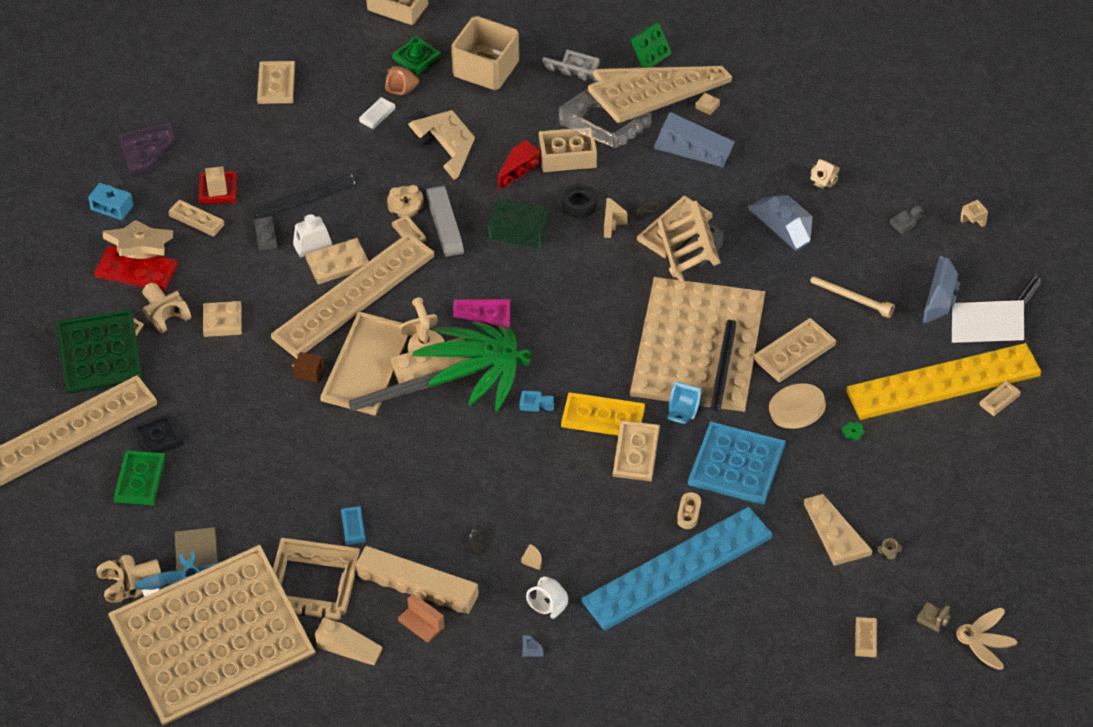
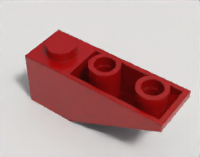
M527 140L514 147L498 175L499 190L509 186L513 181L523 177L527 172L541 164L540 151Z

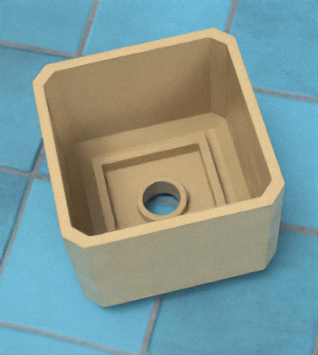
M478 16L470 19L451 45L454 76L492 90L500 89L519 62V34L517 29Z

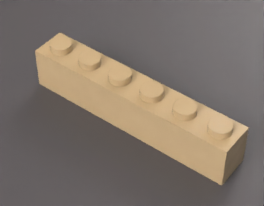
M368 546L364 548L356 563L357 576L363 580L376 582L383 587H390L401 593L411 595L414 593L422 600L425 599L434 602L436 605L449 607L456 612L469 614L478 597L477 583Z

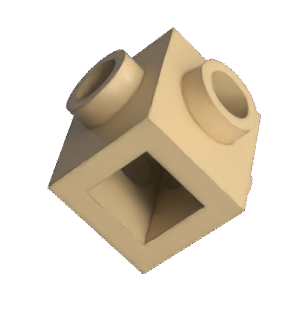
M819 159L811 170L810 179L815 181L814 185L824 189L825 186L832 187L838 179L837 174L840 167Z

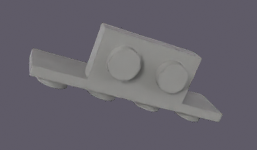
M570 50L566 51L562 62L543 57L542 61L548 70H560L565 75L571 76L574 74L583 80L591 79L595 83L599 82L593 76L594 70L598 69L600 63L598 58Z

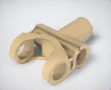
M149 283L142 290L143 295L150 303L143 307V312L147 320L152 323L158 332L163 333L167 331L165 320L169 317L177 316L185 321L191 319L189 308L177 291L165 296L156 283ZM179 307L180 313H175L174 309Z
M124 555L118 560H109L98 566L96 572L101 579L118 580L104 592L106 601L116 603L129 597L136 598L142 595V589L135 588V583L147 577L160 574L161 570L157 559L135 565L132 556Z

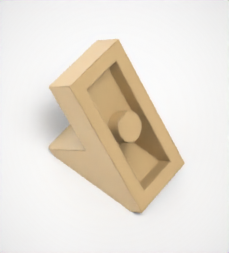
M607 198L604 237L611 238L612 230H616V225H627V212L611 198Z

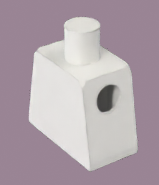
M310 214L305 216V221L295 225L293 245L300 258L304 257L307 253L333 246L321 217H315Z

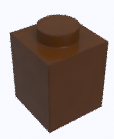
M300 352L298 358H295L292 364L295 378L317 383L323 371L322 356Z

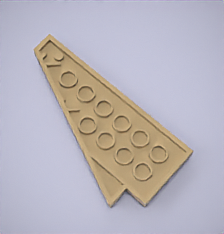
M723 66L595 69L593 76L599 82L589 85L588 91L613 119L620 123L731 82L732 76Z

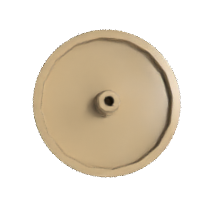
M794 384L785 387L773 396L769 404L772 420L777 425L789 429L802 428L814 423L822 416L826 408L823 392L811 384Z

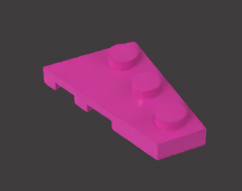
M510 299L454 300L453 317L510 327Z

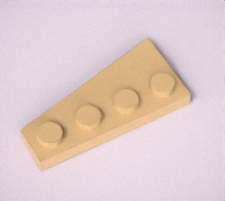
M824 494L804 499V505L834 566L872 555L870 547Z

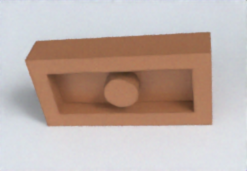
M414 593L408 598V609L398 617V621L426 642L432 640L444 628V616Z

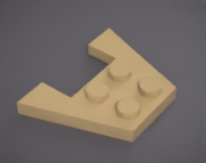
M453 110L410 122L408 125L420 138L429 130L452 157L444 165L445 170L454 180L458 178L475 137Z

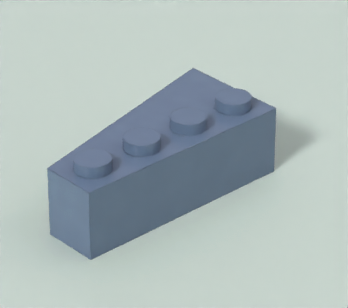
M669 112L654 149L724 167L735 142Z

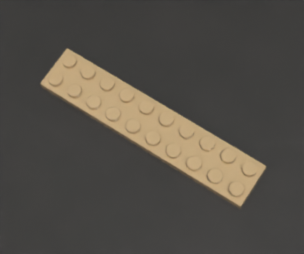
M407 233L271 333V338L297 359L300 352L306 353L357 315L358 312H361L432 259L434 251L410 233Z
M138 375L0 445V486L157 405L156 398Z

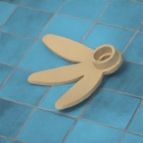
M1003 608L992 610L981 616L973 625H962L956 631L959 641L970 645L981 661L996 669H1003V663L985 646L1006 648L1017 644L1016 639L1008 636L983 633L992 628L1005 613Z

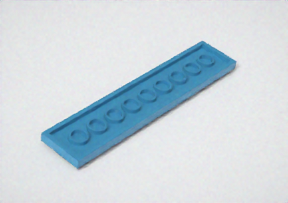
M747 507L584 596L582 603L603 630L606 631L772 539V533L750 507Z

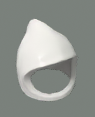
M544 576L540 578L537 586L530 588L526 594L528 604L535 611L542 614L551 613V618H556L568 604L566 591L558 581L550 577ZM532 590H537L536 599L530 597ZM544 598H549L550 603H547Z

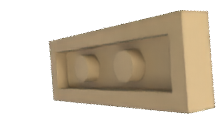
M178 200L168 211L170 217L213 237L224 226V220L181 200Z

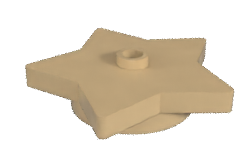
M137 220L122 229L103 231V239L117 245L119 256L134 259L152 258L157 255L164 256V244L173 238L172 230L150 228Z

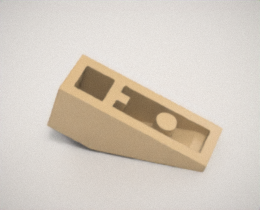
M324 617L315 633L317 648L375 666L382 651L380 645L343 623Z

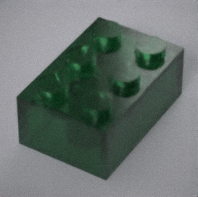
M497 198L487 222V237L492 240L541 249L550 225V208Z

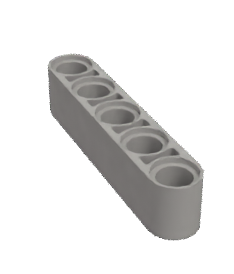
M445 186L426 189L428 203L444 256L450 257L464 254L462 240Z

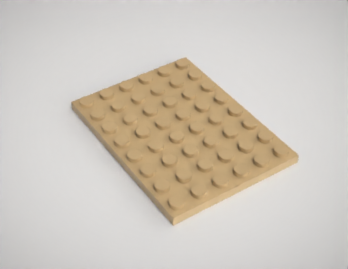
M654 277L630 396L669 402L674 383L678 381L701 388L699 406L711 407L726 321L730 319L735 320L737 326L721 409L745 412L765 291L689 281L681 283L679 280Z
M260 545L108 613L162 725H166L315 654L314 648Z

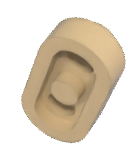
M689 492L682 496L677 516V523L681 528L691 529L696 526L701 508V498L698 494Z

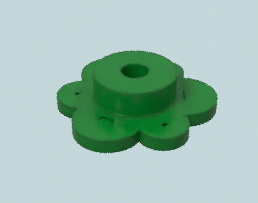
M848 422L847 425L842 427V432L847 439L859 440L865 431L862 429L861 423Z

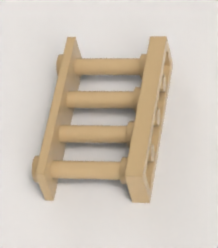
M697 201L690 203L692 211L689 215L668 226L661 219L657 220L659 224L657 230L664 241L671 265L669 267L670 273L674 278L677 277L681 283L684 282L682 271L704 260H710L714 266L721 263L705 212ZM692 221L696 222L693 228L671 239L670 233ZM696 234L700 235L697 241L675 251L674 245ZM700 247L704 248L701 254L679 264L678 258Z

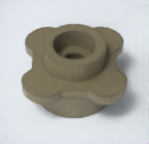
M892 538L885 539L882 546L878 547V552L885 554L888 559H895L896 554L902 551V546Z

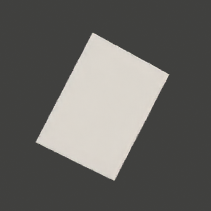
M1024 300L955 303L952 306V343L1024 340Z

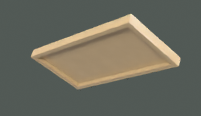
M358 312L321 394V401L350 409L349 400L388 388L394 374L390 360L392 357L402 355L410 335L401 334L400 327L403 323ZM381 402L356 411L376 416Z

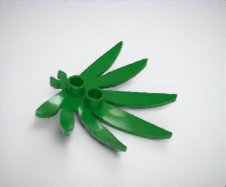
M472 321L471 325L479 328L487 335L458 327L433 328L432 331L472 341L436 343L415 350L412 356L478 358L461 361L446 368L429 381L428 386L432 387L494 365L477 383L468 405L471 406L480 399L503 373L496 393L495 411L497 412L511 388L516 371V362L523 366H529L530 359L527 358H529L531 351H516V337L513 331L505 326L498 325V332L487 324Z

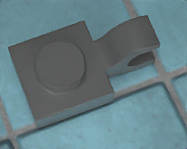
M917 205L909 214L904 210L892 217L890 224L902 235L916 227V221L923 217L920 214L923 212V209Z

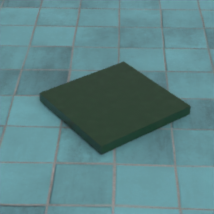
M132 309L55 321L67 394L117 386L136 375L144 381Z

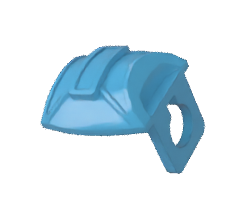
M675 381L670 395V414L667 419L686 424L689 419H694L700 404L701 388Z

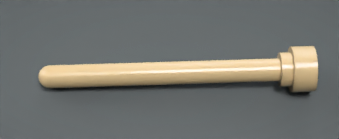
M812 277L810 279L812 284L879 310V313L886 318H890L894 312L895 305L890 302L879 303L820 278Z

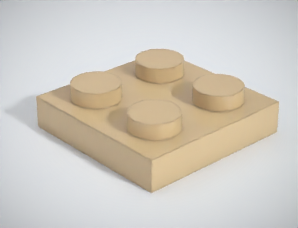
M241 301L203 303L204 337L242 335Z

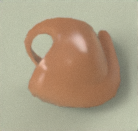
M392 66L388 70L385 89L392 94L405 95L419 84V79L408 69Z

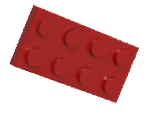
M108 245L94 274L95 277L145 287L149 283H156L161 291L165 292L178 266V262L175 259L161 256L146 259L119 256L117 247Z

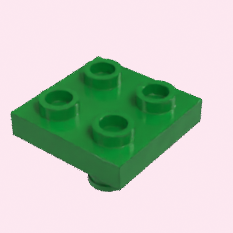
M653 23L630 39L642 68H651L672 54L659 23Z
M418 36L412 37L408 43L392 53V59L415 75H418L441 58V52Z

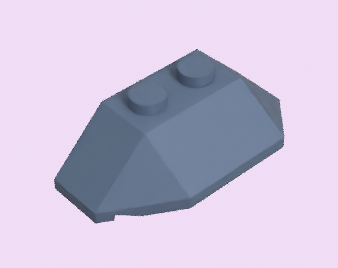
M789 195L761 198L748 206L751 212L795 251L810 243L813 216Z
M939 256L924 311V323L948 314L950 307L955 305L956 295H954V292L958 293L960 282L957 281L958 273L951 261L944 256Z

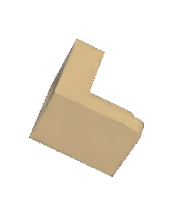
M976 200L962 206L960 221L962 223L969 220L972 223L977 221L982 227L986 226L988 211Z

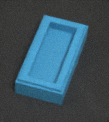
M361 506L341 509L346 545L366 542Z

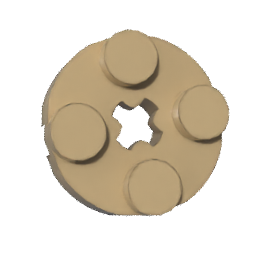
M415 185L392 188L387 198L388 209L391 213H397L399 217L406 215L413 217L424 207L423 194Z

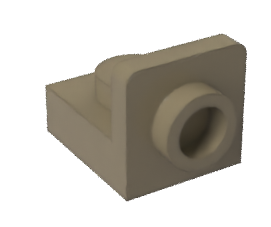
M927 602L917 616V622L939 632L942 626L946 627L951 619V615H949L950 607L946 605L942 610Z

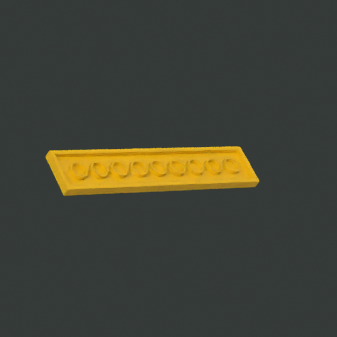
M1024 343L847 386L846 391L859 419L863 420L998 387L1005 381L1014 383L1039 377L1041 370L1027 344Z

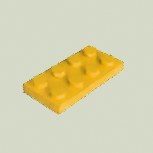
M568 393L561 427L619 436L621 420L642 423L645 404Z

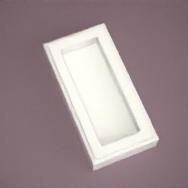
M381 97L359 117L361 123L374 129L395 110V104Z

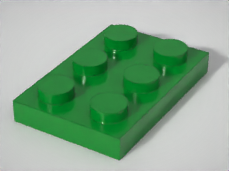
M126 450L114 494V502L154 505L165 462V453Z

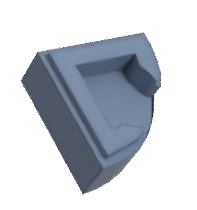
M523 635V657H543L541 644L531 636Z

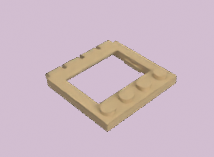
M281 538L273 566V571L280 584H282L287 560L345 568L341 576L336 603L287 596L295 614L302 615L303 609H305V615L322 618L323 612H326L325 618L340 620L341 615L346 614L356 574V563L360 557L361 550L360 548Z

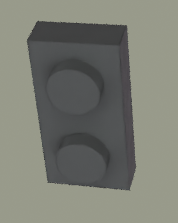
M272 217L254 219L259 251L277 248Z

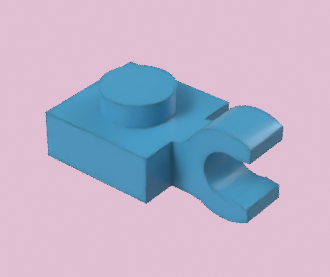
M522 391L519 405L520 411L539 412L540 407L547 411H554V397L541 396V392Z

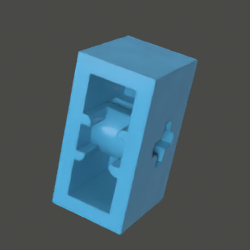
M99 183L88 197L91 210L119 220H123L133 207L131 193Z

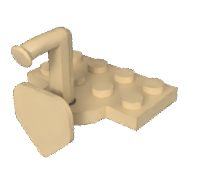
M420 297L412 301L419 318L407 321L400 327L401 334L412 335L408 344V353L392 357L390 360L399 384L471 359V357L412 356L415 350L445 342L440 334L429 330L437 324L438 318L434 314L427 315L423 299ZM457 338V339H453V340H450V341H465V340H464V338Z

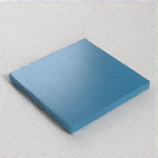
M710 422L688 479V485L764 505L786 441Z

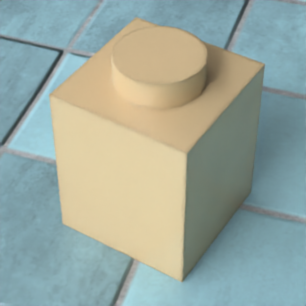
M223 166L206 168L209 197L226 195L227 189Z

